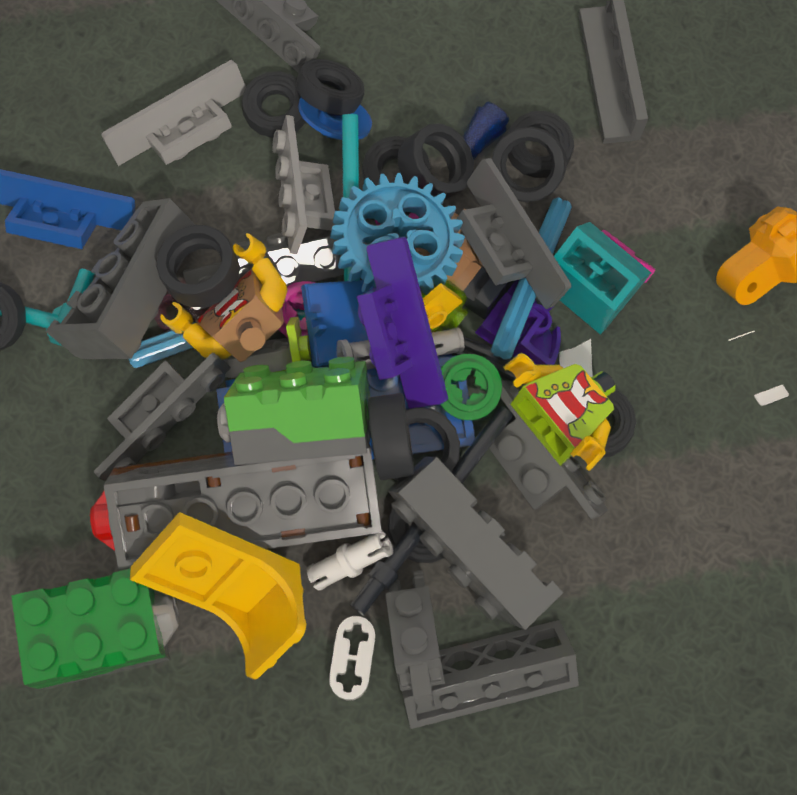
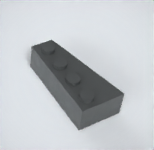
M170 198L142 202L113 241L118 248L103 259H99L91 270L96 275L94 280L83 293L75 291L66 303L72 308L61 323L54 320L45 332L75 357L81 359H132L134 353L141 346L142 338L150 322L158 314L159 305L167 292V289L160 280L156 267L158 252L165 240L173 233L195 224ZM184 258L181 260V262L179 263L178 267L176 268V273H177L179 267L181 266V264H182Z
M424 457L414 466L413 476L402 477L388 490L390 495L396 500L391 504L396 513L406 523L410 524L413 521L423 532L419 537L421 542L435 556H438L440 553L451 565L447 569L450 576L462 588L465 589L469 586L478 596L474 601L475 605L488 619L493 620L496 617L526 630L564 593L553 581L546 583L537 578L531 571L537 565L535 561L525 551L521 552L513 544H506L502 540L505 536V529L485 511L480 510L477 513L472 508L477 504V499L437 457Z

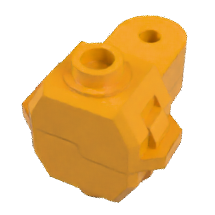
M777 206L768 214L761 216L749 228L751 242L726 260L720 267L716 276L718 287L739 304L749 305L754 303L780 282L797 283V212L793 209Z

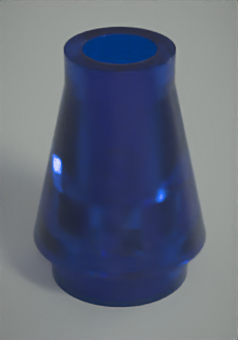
M485 102L482 107L478 106L463 135L471 150L473 160L507 131L506 125L509 122V117L501 108L491 102Z

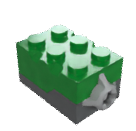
M131 569L113 572L110 576L97 579L87 578L69 582L66 586L53 589L42 588L11 595L24 685L44 690L171 660L168 641L180 625L175 597L131 581Z

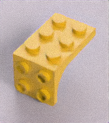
M181 512L174 517L131 566V581L210 611L224 620L232 628L242 644L245 655V672L249 678L256 680L267 669L272 668L277 660L294 643L301 640L305 633L306 619L299 563Z

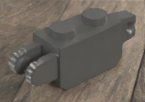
M423 570L413 571L414 576L412 580L414 588L401 590L400 580L396 579L389 592L385 593L394 662L400 690L413 689L417 713L435 710L432 686L445 684L429 586H425Z

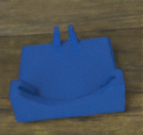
M364 280L312 283L301 286L313 367L329 366L328 361L337 358L338 340L346 339L349 343L368 340L366 328L361 323L358 314L359 303L357 296L365 293L361 291ZM372 285L371 288L367 291H370L376 287Z

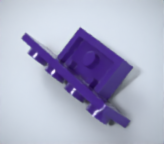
M399 237L368 245L366 250L376 288L357 296L359 303L358 314L361 323L366 328L370 343V359L377 369L379 380L393 378L400 374L409 408L443 404L448 400V394L407 238Z

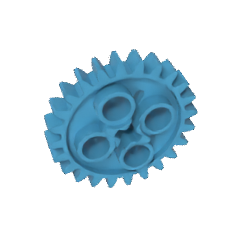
M397 173L394 183H389L387 177L384 174H380L378 185H375L369 178H366L362 190L353 186L349 198L342 197L339 205L340 211H335L332 222L335 226H332L330 238L337 240L333 244L332 254L342 255L338 264L339 269L352 268L348 278L350 282L360 277L364 280L362 292L369 290L372 285L376 287L366 250L367 246L399 237L407 238L419 287L425 295L434 289V284L436 286L440 283L445 285L446 275L453 276L457 268L456 263H459L463 254L460 247L465 240V236L458 233L463 222L462 220L451 219L456 210L455 206H442L446 197L445 193L435 197L430 194L433 187L432 183L427 184L421 189L418 188V178L416 176L411 179L409 184H404L401 173ZM405 212H412L419 217V219L409 218L407 215H405ZM365 219H375L381 225H370L365 221ZM415 248L427 250L430 256L420 255L415 251Z

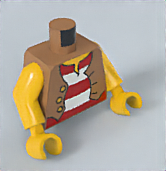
M246 233L247 238L250 240V245L246 251L236 243L233 245V250L237 256L253 264V267L238 280L233 291L221 302L213 304L194 324H192L193 318L191 314L177 302L172 303L178 309V315L174 319L168 320L162 314L160 316L162 322L177 334L184 333L183 338L204 358H207L211 353H215L222 360L228 359L233 355L241 363L255 351L262 348L265 341L284 323L282 306L287 295L286 283L270 259L264 258L266 254L265 245L251 234Z

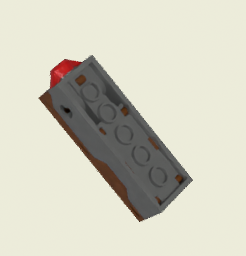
M370 444L367 454L234 465L233 452L116 467L113 468L104 483V491L90 509L93 535L115 551L118 570L131 568L133 563L179 512L264 549L382 533Z

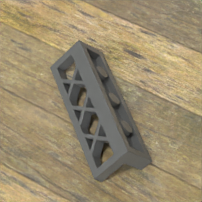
M607 0L606 5L602 7L581 8L578 16L602 142L606 144L640 140L648 121V115L624 0Z
M557 620L529 627L526 630L521 629L440 650L445 684L432 686L435 710L417 713L413 689L402 691L409 726L410 729L577 687L579 682L576 654L561 621ZM553 637L556 638L559 646L547 649L535 646L538 641ZM506 649L516 652L513 657L504 660L493 657L496 652ZM462 660L474 663L470 668L460 671L451 668L455 662Z

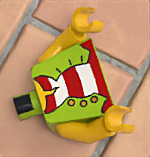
M518 354L503 367L505 371L509 370L515 375L516 379L513 381V384L516 388L526 384L510 405L560 466L571 455L573 457L578 455L587 463L586 469L590 471L606 453L605 446L611 429L606 418L614 410L613 403L607 396L615 391L614 380L604 371H600L593 377H590L582 366L577 364L566 368L560 365H535L527 355Z

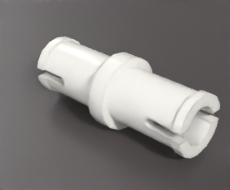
M382 531V533L372 534L352 545L345 543L339 546L335 554L307 567V576L310 583L320 579L313 586L320 591L347 576L354 578L363 572V568L393 554L389 538L381 542L380 539L386 536L385 532Z

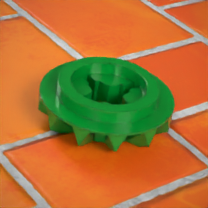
M461 354L451 358L442 366L441 371L448 394V400L441 404L445 412L458 420H477L488 415L496 407L502 393V382L496 367L489 360L475 354ZM472 370L474 371V385L479 387V390L485 391V394L472 393L465 404H462V390L456 388L457 385L451 384V381L455 383L458 381L464 382Z

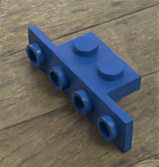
M0 169V204L13 207L5 219L6 233L83 249L96 225L122 230L135 213V200L132 197Z

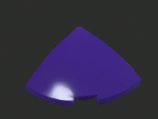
M519 279L513 281L475 332L491 345H493ZM534 300L512 356L516 357L522 353L527 355L535 365L555 364L560 349L561 332L558 326L552 331V334L549 328L552 324V317L549 311L552 308L545 309Z

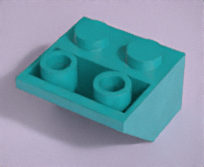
M591 222L577 226L554 255L571 283V288L560 301L600 335L652 273Z

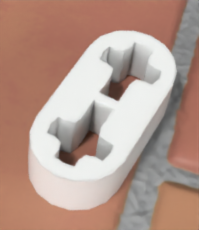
M351 616L344 619L336 633L330 670V686L333 692L344 700H355L361 697L366 692L369 684L375 645V630L366 618L360 616ZM354 625H361L362 633L369 635L368 641H361L359 643L357 656L350 655V640L343 638L344 632L352 631ZM349 660L356 662L355 676L362 678L361 685H354L352 692L347 693L344 692L343 684L337 682V676L346 673Z

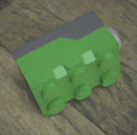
M345 356L329 360V367L323 368L312 367L311 361L288 363L286 371L281 372L270 371L268 365H253L244 368L243 372L239 373L224 396V403L219 408L217 414L219 434L225 442H231L234 465L367 454L371 431L368 413L370 390L366 361L355 362L354 357Z

